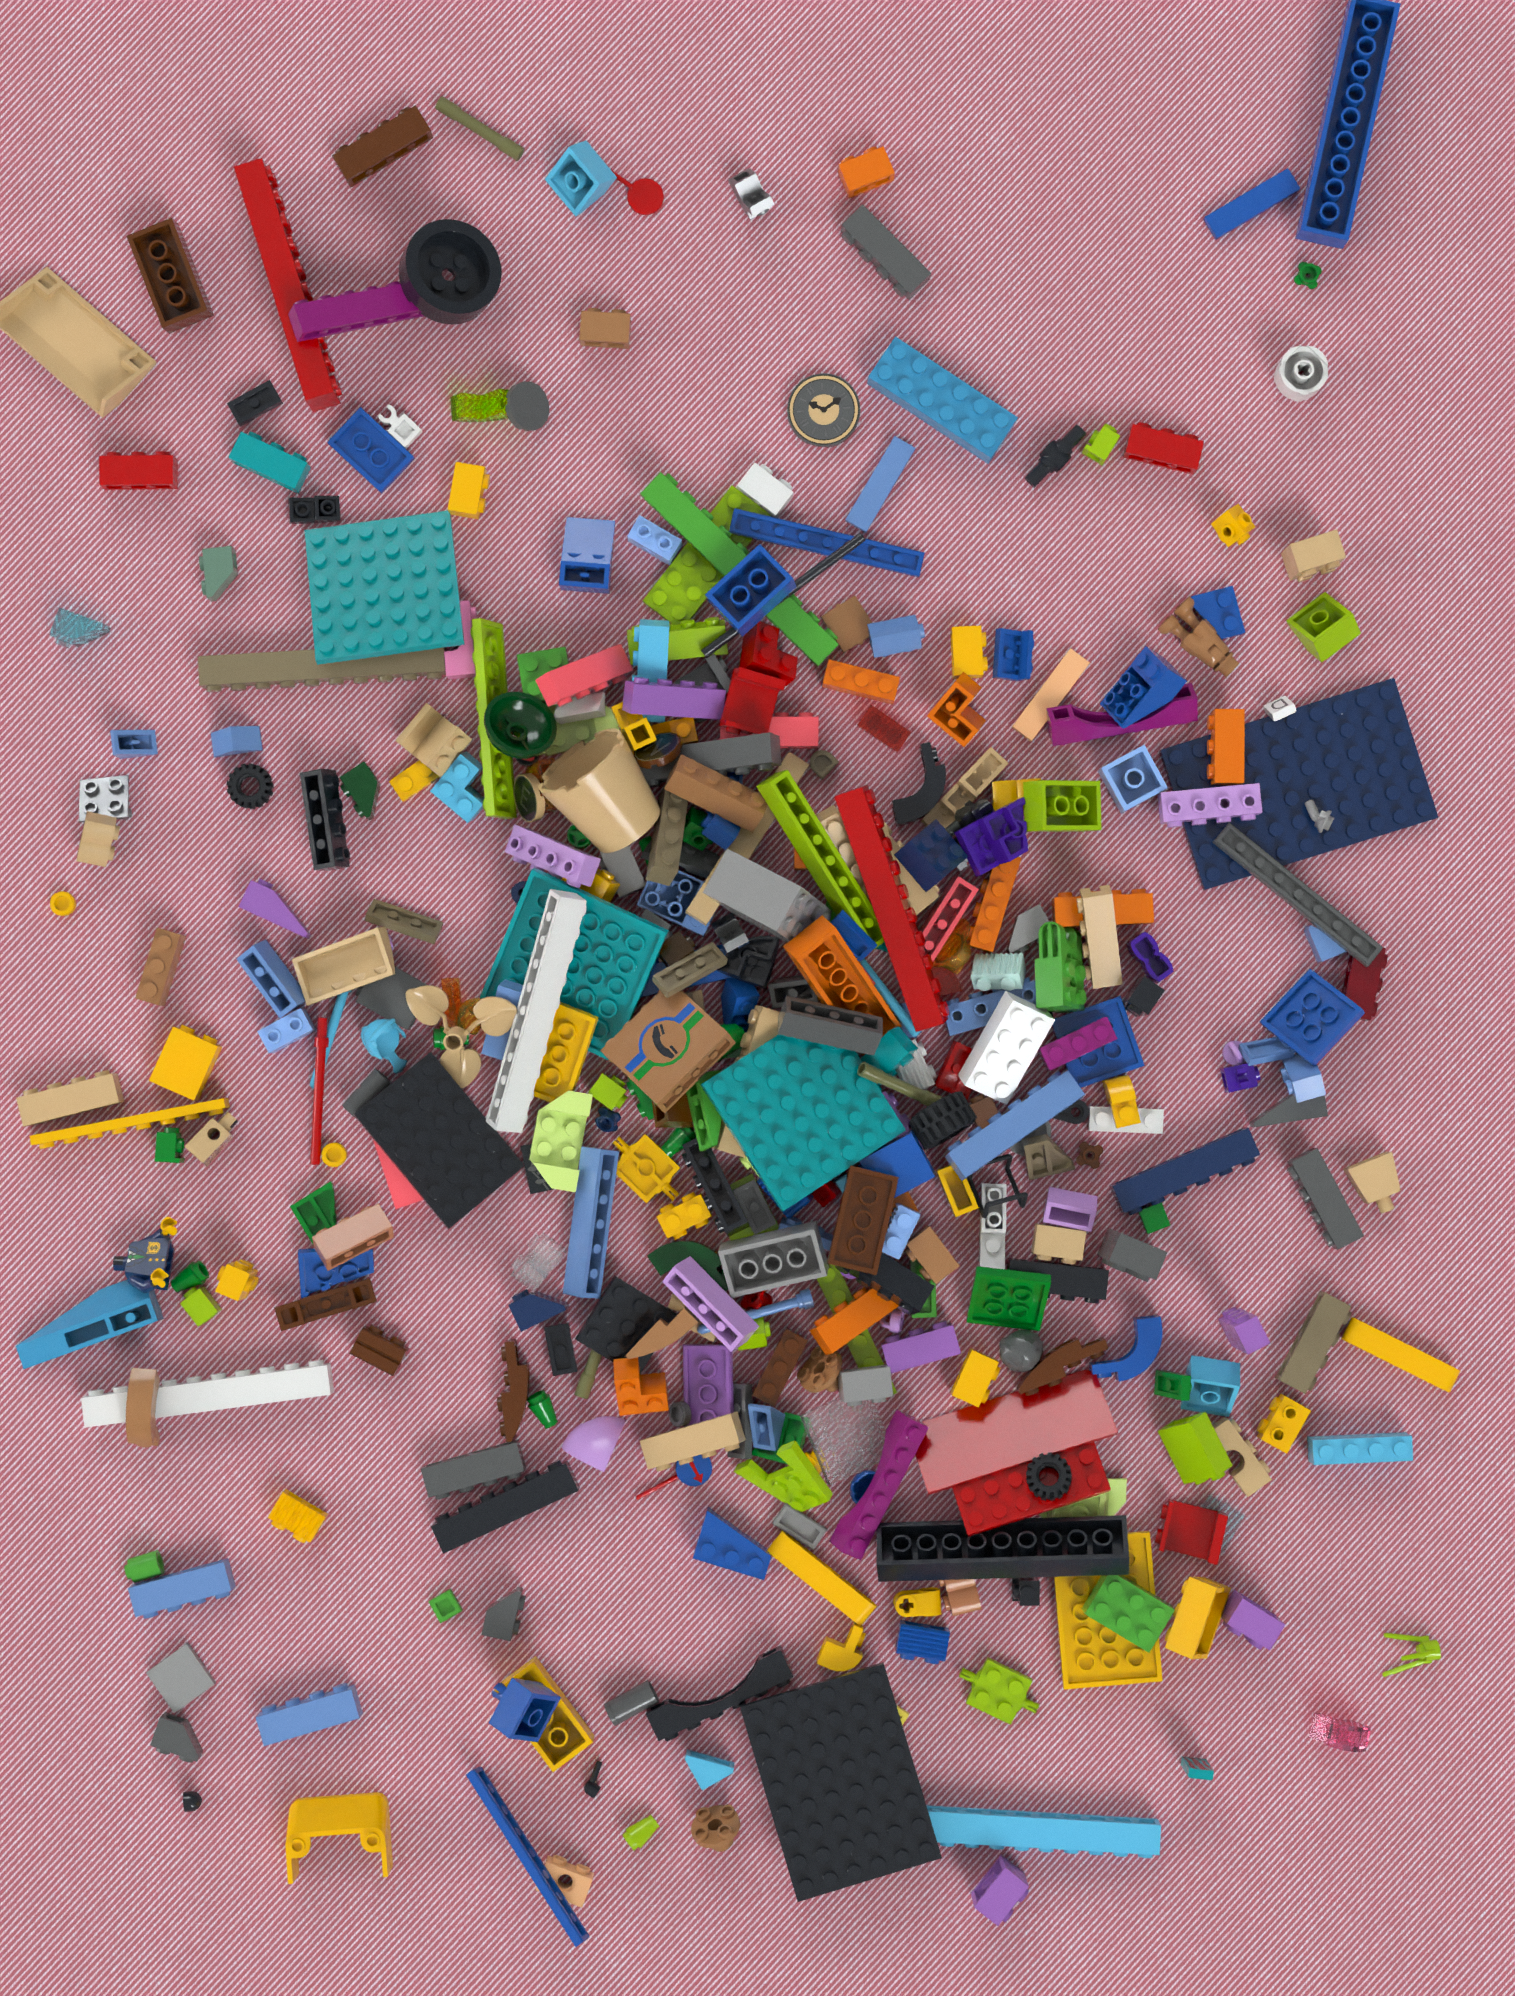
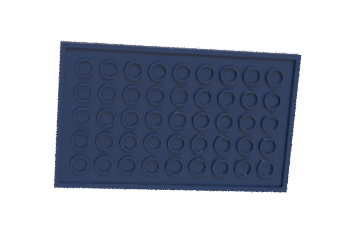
M1391 678L1297 707L1295 713L1277 721H1273L1268 716L1246 723L1244 784L1242 785L1260 783L1262 813L1256 815L1255 820L1241 821V817H1232L1231 822L1216 823V819L1206 820L1207 824L1192 826V821L1182 822L1204 891L1252 876L1246 869L1212 843L1228 823H1231L1284 866L1439 818L1395 679ZM1211 734L1159 751L1172 791L1226 786L1211 785V779H1207V765L1211 764V755L1207 754V741L1211 740ZM1314 800L1319 813L1322 810L1325 812L1328 810L1332 811L1330 816L1334 817V820L1328 831L1323 829L1322 833H1320L1318 828L1314 826L1315 822L1310 818L1305 802Z

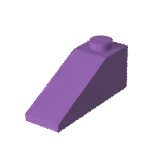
M260 878L258 883L250 881L239 904L240 908L310 939L311 933L279 893L271 889L273 884Z

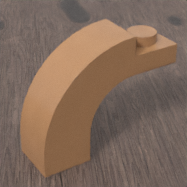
M132 1368L126 1402L128 1443L136 1444L143 1448L151 1447V1445L159 1446L160 1435L155 1418L156 1400L160 1383L157 1369Z

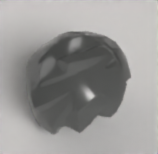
M1025 1329L1017 1330L1007 1337L1001 1338L1000 1359L1010 1370L1015 1372L1030 1371L1040 1362L1043 1354V1342L1038 1334L1031 1333L1030 1330Z

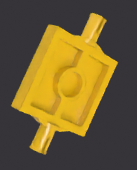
M644 1134L637 1143L629 1146L619 1136L612 1143L623 1153L617 1165L616 1175L646 1204L655 1194L661 1191L672 1201L675 1197L669 1191L676 1197L680 1194L669 1183L672 1176L681 1167L650 1137Z

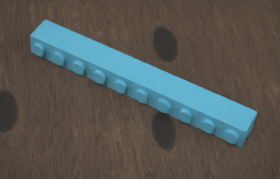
M926 1805L937 1842L945 1847H952L957 1843L964 1844L968 1848H979V1845H989V1848L1001 1850L1004 1849V1846L1014 1847L1018 1851L1039 1848L1041 1852H1053L1054 1849H1060L1068 1854L1088 1851L1091 1855H1103V1852H1112L1113 1855L1119 1857H1126L1128 1853L1138 1854L1141 1858H1152L1153 1855H1160L1161 1824L1158 1819Z

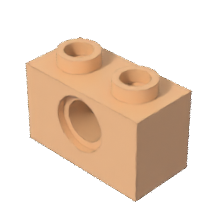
M548 1855L545 1867L568 1903L582 1908L594 1873L585 1865L577 1864L575 1866L567 1863V1859L562 1856L554 1855L552 1857ZM567 1874L573 1881L569 1884H564L560 1881L559 1877Z

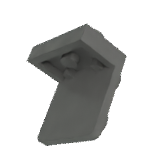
M715 654L706 658V663L676 680L675 684H680V680L694 681L695 685L703 686V682L718 683V688L726 690V701L731 680L726 674V671L729 669L721 657L717 659ZM694 718L697 723H702L707 720L703 718Z

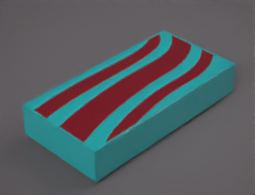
M1181 1757V1766L1189 1778L1213 1780L1214 1770L1206 1759Z

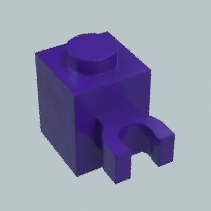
M1247 1063L1220 1068L1225 1093L1258 1086L1257 1081L1260 1080V1073L1257 1066H1248Z

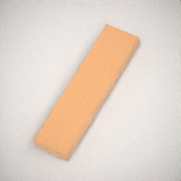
M1070 648L1013 724L1012 728L1031 742L1047 721V708L1057 707L1090 662Z

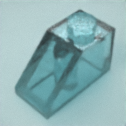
M59 607L49 635L56 639L55 644L65 648H69L70 644L79 647L109 633L111 628L106 624Z

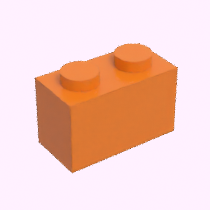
M876 146L865 150L863 155L846 157L841 161V164H838V174L849 199L894 181L895 172L884 146L878 149Z

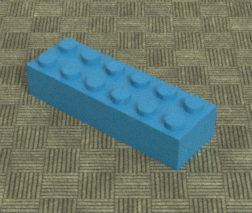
M896 336L868 376L867 384L987 464L991 462L1018 419L1017 416Z

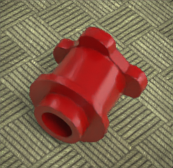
M764 1290L744 1295L740 1305L743 1309H748L749 1307L751 1309H759L760 1307L773 1304V1299Z

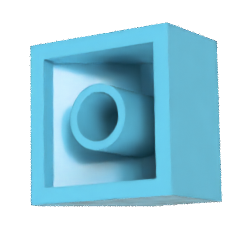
M585 140L569 146L545 180L576 217L602 197L617 177Z
M1191 1355L1185 1375L1191 1376L1192 1389L1189 1401H1181L1180 1409L1229 1417L1240 1389V1363Z

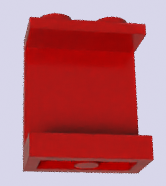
M742 667L735 668L719 726L726 728V733L738 736L740 732L748 735L768 733L778 692L784 690L786 680Z
M1168 1499L1167 1505H1162L1160 1519H1164L1162 1529L1157 1528L1154 1543L1158 1544V1550L1164 1552L1165 1549L1206 1559L1208 1563L1218 1565L1228 1514Z

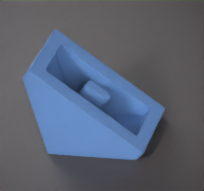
M230 726L211 733L214 757L263 751L260 726Z
M155 730L110 731L113 755L120 759L158 754Z
M1311 925L1305 926L1304 933L1317 963L1346 952L1318 928Z
M750 1403L748 1411L753 1447L776 1451L780 1441L785 1414L770 1406Z

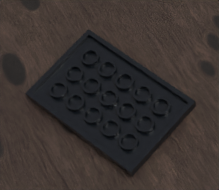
M432 1052L428 1053L353 1114L447 1229H450L525 1166L497 1131L486 1122L483 1114Z

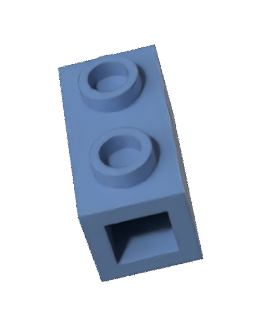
M916 615L867 624L874 658L886 657L901 652H911L922 648L921 638H925L923 624H918Z

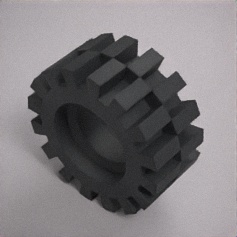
M251 763L249 765L242 764L241 767L233 769L234 772L229 774L228 777L230 779L226 783L228 785L227 792L230 794L232 801L246 809L261 808L265 802H269L268 798L273 795L272 788H274V784L271 781V776L265 769ZM248 777H254L259 782V790L252 796L245 795L241 790L243 780Z
M1048 1452V1454L1044 1455L1041 1453L1039 1457L1032 1459L1031 1464H1028L1026 1471L1029 1490L1037 1498L1039 1496L1044 1501L1046 1499L1055 1501V1498L1058 1497L1060 1499L1064 1493L1066 1494L1069 1491L1072 1478L1071 1468L1065 1459L1060 1458L1059 1454L1052 1455V1452ZM1044 1468H1053L1058 1472L1059 1479L1054 1485L1047 1486L1041 1483L1039 1474Z

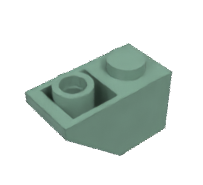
M232 546L202 549L203 556H199L200 569L204 571L205 580L201 581L202 593L211 602L217 601L238 575L236 550Z

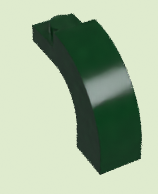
M677 1240L663 1244L647 1255L660 1276L691 1256L725 1292L728 1290L723 1269L720 1271L717 1269L721 1265L719 1254L705 1244L691 1240Z

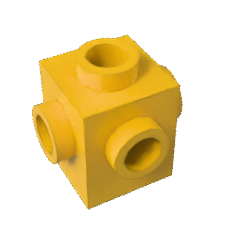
M1239 504L1227 510L1211 523L1218 533L1219 539L1227 547L1236 542L1239 546L1251 537L1249 532L1256 527L1250 515L1244 512Z

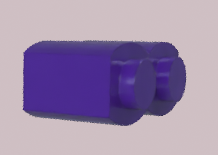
M1142 932L1127 943L1130 955L1141 963L1144 974L1152 982L1158 983L1174 972L1170 960L1163 953L1159 952L1158 945L1150 934Z

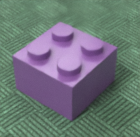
M1235 1589L1226 1602L1221 1616L1224 1620L1222 1624L1229 1631L1239 1637L1241 1634H1244V1638L1260 1650L1262 1647L1271 1650L1285 1627V1624L1275 1614Z
M1001 1854L971 1892L974 1908L997 1926L1002 1921L1006 1922L1012 1915V1908L1017 1901L1022 1902L1029 1892L1025 1873Z

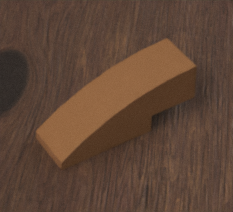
M686 1306L669 1324L660 1318L625 1356L628 1359L658 1351L685 1335L699 1322V1319Z

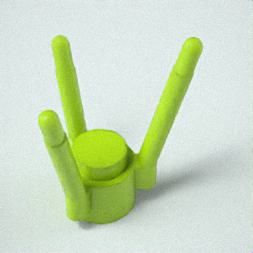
M1384 1633L1385 1638L1420 1642V1644L1416 1645V1653L1401 1656L1402 1661L1419 1660L1382 1673L1384 1677L1422 1664H1429L1433 1660H1440L1441 1658L1438 1641L1429 1640V1636Z

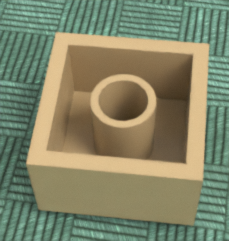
M1337 529L1292 543L1281 553L1289 580L1297 579L1298 582L1311 579L1312 575L1317 574V572H1321V575L1331 573L1336 570L1335 568L1341 566L1340 563L1346 558Z

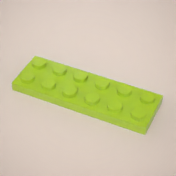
M733 485L710 513L714 517L712 522L718 528L721 525L724 526L728 531L734 508L771 517L768 512ZM733 534L730 537L736 545L740 542L745 548L753 540ZM688 542L643 599V603L672 625H677L683 620L692 619L706 601L705 594L724 576Z

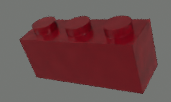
M1386 948L1380 951L1368 967H1365L1349 954L1342 993L1364 1010L1365 1014L1359 1020L1370 1021L1376 1015L1378 1003L1375 1002L1376 993H1380L1383 979L1380 978L1381 969L1386 967L1388 955L1385 954Z

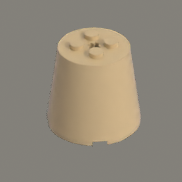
M615 728L599 731L594 734L595 739L587 743L581 740L565 751L545 771L542 776L544 783L538 786L540 792L602 853H612L635 842L654 825L661 812L660 806L621 731Z

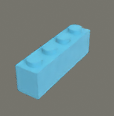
M640 619L639 627H634V642H639L638 651H633V666H638L637 675H632V681H634V677L649 678V682L657 683L658 678L667 679L669 621ZM642 714L643 718H647L648 722H665V716Z
M1406 1432L1307 1436L1308 1461L1313 1465L1413 1461L1412 1436Z

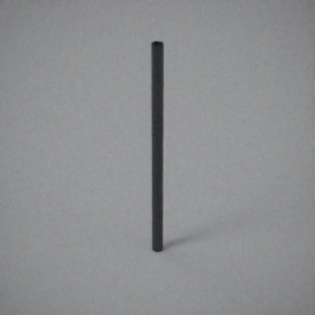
M861 533L857 534L796 579L795 584L797 587L779 604L866 540ZM731 627L701 651L707 658L739 634Z

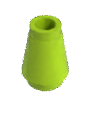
M649 1815L626 1828V1832L622 1836L635 1851L638 1847L641 1849L660 1826L652 1815Z

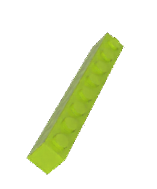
M789 771L776 772L756 787L835 914L838 915L844 910L877 944V947L885 942L871 903Z

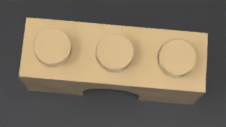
M1224 1416L1213 1424L1225 1451L1236 1450L1240 1455L1239 1466L1229 1474L1241 1491L1249 1497L1272 1480L1268 1475L1271 1470L1263 1459L1258 1461L1253 1453L1256 1452V1449L1248 1439L1244 1441L1239 1435L1242 1430L1234 1419L1229 1421Z

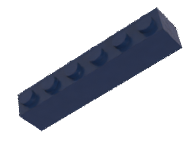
M1244 1127L1109 1186L1121 1213L1128 1212L1130 1216L1142 1211L1141 1206L1147 1203H1151L1153 1206L1165 1201L1164 1196L1173 1193L1174 1196L1188 1191L1187 1186L1196 1183L1197 1186L1208 1183L1211 1181L1209 1177L1217 1173L1219 1177L1233 1172L1232 1167L1240 1163L1242 1167L1256 1162L1254 1157L1259 1156L1260 1153L1249 1128Z

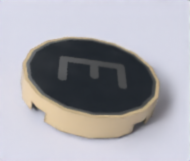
M532 773L520 774L514 782L513 794L519 814L526 822L540 820L545 812V798L540 796L538 787L540 782Z

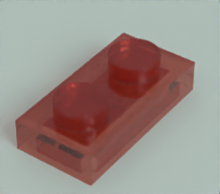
M870 705L857 724L863 731L896 753L899 752L911 734L908 729L872 705Z

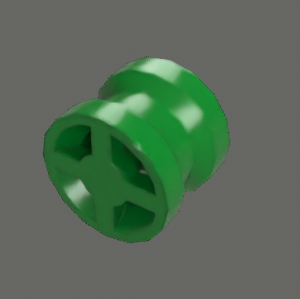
M574 825L569 828L567 838L572 846L583 849L591 844Z

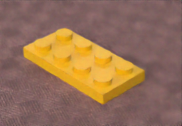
M560 1002L554 1016L553 1030L549 1034L547 1041V1051L543 1056L540 1066V1076L536 1080L534 1087L535 1097L552 1102L567 1091H575L599 1017Z

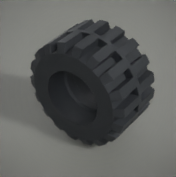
M962 1091L953 1092L927 1106L912 1117L909 1125L923 1148L931 1149L968 1128L974 1123L977 1116Z

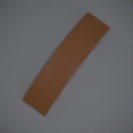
M368 1278L274 1307L280 1329L284 1331L375 1303L377 1299L371 1280Z

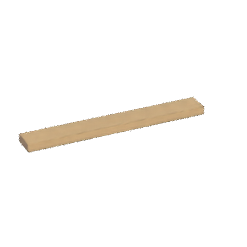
M788 752L776 772L788 770L797 784L809 764ZM768 805L765 815L753 833L741 827L738 836L728 847L729 850L747 859L751 857L776 818ZM725 851L685 912L705 926L720 904L704 894L703 891Z

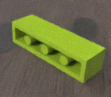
M709 617L704 622L683 620L677 625L669 623L668 661L705 657L701 650L726 632L725 620H720L719 617ZM639 625L627 630L630 665H633V651H638L639 642H634V627H639ZM727 643L713 654L715 656L728 654Z

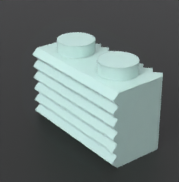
M1021 952L1019 954L986 953L985 955L983 953L980 955L976 953L971 971L973 989L988 991L989 989H1004L1007 991L1023 989L1026 972L1024 955Z

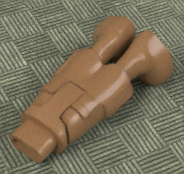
M1189 596L1173 613L1186 622L1193 629L1192 632L1189 633L1173 614L1159 626L1158 630L1161 634L1171 633L1182 640L1180 646L1193 657L1196 656L1204 664L1213 668L1215 672L1219 671L1227 677L1239 665V662L1232 657L1234 653L1232 651L1229 652L1228 646L1217 635L1216 629L1206 619L1199 621L1192 610L1195 602Z

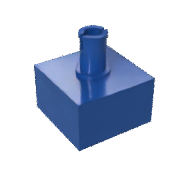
M511 1678L507 1687L503 1683L495 1685L494 1689L499 1691V1693L492 1690V1696L500 1702L489 1724L509 1739L538 1742L561 1697L541 1682Z

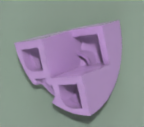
M601 1416L581 1423L566 1437L562 1444V1449L574 1458L604 1472L626 1420L613 1416Z

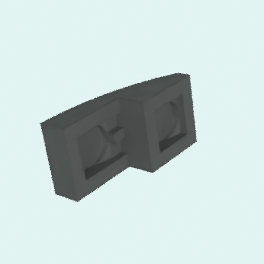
M732 913L711 923L727 953L749 941Z

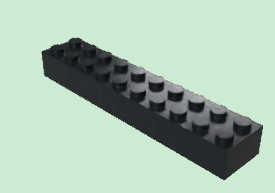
M1126 1515L1025 1518L969 1537L963 1520L880 1523L877 1528L878 1582L1129 1575Z

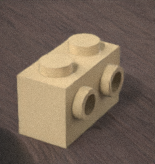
M1035 1223L1031 1253L1037 1254L1036 1259L1051 1261V1257L1061 1258V1263L1076 1264V1260H1083L1086 1231Z

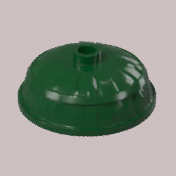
M522 692L500 694L491 700L484 713V726L490 742L497 750L509 757L517 759L535 757L549 749L555 740L557 724L553 713L541 700L532 695Z

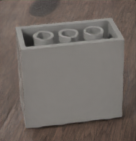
M729 849L725 851L703 891L704 894L735 916L778 937L786 943L823 915L829 922L831 920L832 910L804 888Z

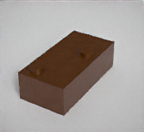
M169 218L126 236L160 324L165 331L170 334L214 316L180 226L174 219Z

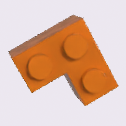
M964 672L927 715L928 718L963 747L970 742L987 721L968 705L982 687Z
M638 1357L632 1359H613L614 1384L620 1416L669 1411L665 1372L641 1375Z

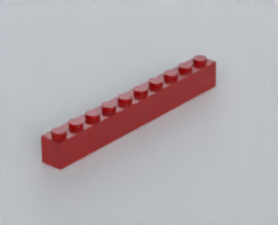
M868 785L834 796L915 1031L918 1032L944 1024L950 1014L946 1001H942L939 993L941 992L940 982L938 978H934L931 970L933 968V961L929 954L926 955L923 946L925 945L924 935L917 929L915 923L917 921L916 912L913 907L910 908L907 900L909 892L906 885L901 883L899 863L897 860H893L891 840L888 836L885 837L882 828L884 827L883 817L881 813L876 811L874 805L876 803L875 794L872 789L868 788Z

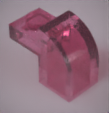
M1313 1713L1308 1737L1326 1743V1746L1350 1752H1366L1371 1727L1349 1719L1338 1720L1321 1713Z

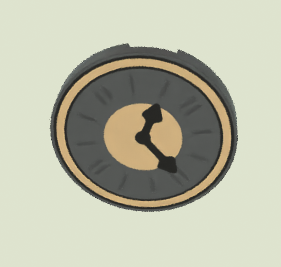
M827 373L811 375L799 382L793 389L787 406L788 421L795 435L806 444L827 448L837 446L846 441L857 427L860 418L859 398L854 388L839 376Z

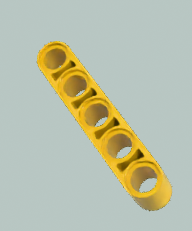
M1351 1317L1341 1337L1342 1340L1449 1393L1460 1373V1370Z
M783 1530L767 1549L775 1559L858 1625L862 1626L877 1607L871 1599Z

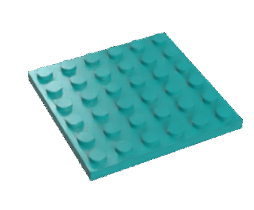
M448 510L304 530L315 661L317 665L465 645L452 519Z
M534 867L527 879L479 1000L485 997L496 996L498 985L505 979L521 985L524 984L550 889L577 893L587 901L586 913L581 920L580 934L574 945L573 959L568 966L566 984L562 988L560 1002L599 1017L588 1051L608 1060L600 1050L609 1039L613 1038L623 1028L626 1022L631 1020L669 930L580 888L570 886L565 881Z
M778 1034L702 1083L701 1087L780 1210L784 1211L847 1170L850 1165L853 1166L906 1131L877 1084L857 1074L858 1067L862 1061L856 1051Z

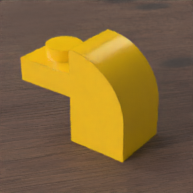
M623 702L611 707L621 733L632 752L657 740L647 718H643L642 714H630L623 711Z
M1129 1075L1102 1080L1107 1104H1110L1115 1128L1141 1123L1135 1100L1137 1098Z
M853 1621L844 1643L826 1636L816 1658L817 1664L840 1672L854 1668L863 1657L862 1651L856 1649V1646L861 1647L866 1635L863 1632V1625L860 1626Z

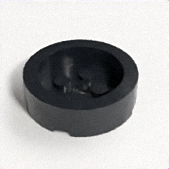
M437 220L420 228L408 243L399 263V280L407 300L412 302L421 311L423 316L442 324H462L475 319L490 304L501 283V262L491 241L474 226L458 220ZM448 269L453 277H455L454 280L448 281L444 279L442 271Z

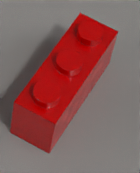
M1138 422L1137 425L1132 424L1129 430L1123 458L1194 475L1198 469L1204 441L1199 440L1198 436L1192 434L1181 436L1175 434V431L1171 429L1161 428V430L1152 429L1151 425Z
M158 451L156 455H146L145 452H131V455L107 452V456H99V485L104 490L178 489V460L170 452Z

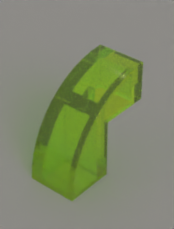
M499 388L483 395L459 393L450 397L452 421L489 422L509 419L505 409L508 399L506 395L509 390Z

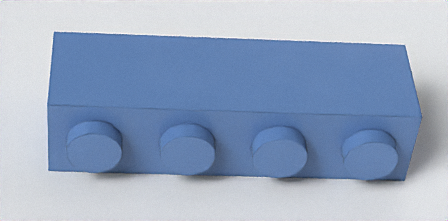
M226 1558L132 1584L128 1588L135 1617L143 1615L144 1619L157 1616L160 1610L167 1609L168 1612L179 1610L182 1608V1604L191 1602L192 1606L206 1602L207 1597L215 1596L216 1599L227 1597L230 1595L229 1591H232L236 1585L229 1559Z
M347 1683L334 1686L333 1691L327 1693L319 1690L310 1693L309 1698L303 1700L295 1697L285 1701L286 1705L276 1707V1704L265 1706L261 1708L262 1712L256 1716V1721L263 1745L267 1746L359 1719L363 1711L355 1684L348 1686Z

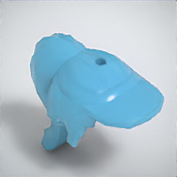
M394 1018L374 1020L361 1028V1039L365 1048L371 1056L388 1060L393 1066L394 1073L403 1072L408 1061L399 1058L395 1053V1049L399 1045V1035L401 1034L406 1038L405 1032L395 1023L396 1019Z

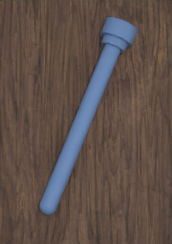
M807 1288L800 1290L799 1294H795L794 1298L745 1312L754 1320L795 1307H799V1309L804 1308V1310L814 1307L810 1289ZM700 1324L697 1327L699 1334L711 1332L704 1324Z

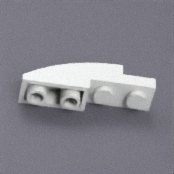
M982 1183L981 1203L983 1208L987 1202L1005 1198L1007 1184ZM1006 1202L989 1207L988 1215L985 1219L980 1214V1267L1005 1269Z

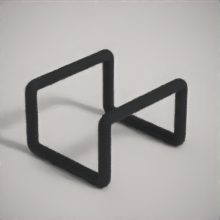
M1011 1154L996 1157L986 1165L1007 1160L1005 1170L1015 1195L987 1202L983 1208L972 1180L973 1174L967 1177L980 1214L984 1219L987 1218L989 1207L1016 1199L1021 1208H1024L1026 1205L1028 1193L1019 1192L1010 1170L1013 1158Z

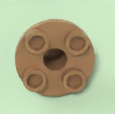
M819 1346L814 1348L803 1368L797 1373V1379L800 1380L802 1387L811 1393L821 1392L825 1389L829 1392L837 1391L839 1389L837 1376L840 1370H843L841 1368L842 1357L840 1353L835 1351L832 1354L825 1355Z
M730 1804L716 1805L709 1808L702 1807L696 1812V1817L691 1825L693 1839L704 1848H712L717 1852L725 1851L732 1846L734 1838L739 1832L740 1819L734 1807Z

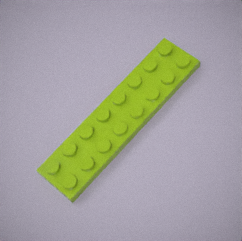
M482 618L472 619L471 637L474 642L472 659L476 670L474 684L477 689L478 700L476 701V710L479 714L478 735L481 740L479 757L483 768L481 783L484 787L485 796L483 808L488 817L515 819L517 818L513 794V757L501 753L492 745L484 726V713L488 704L498 695L508 692L503 624Z

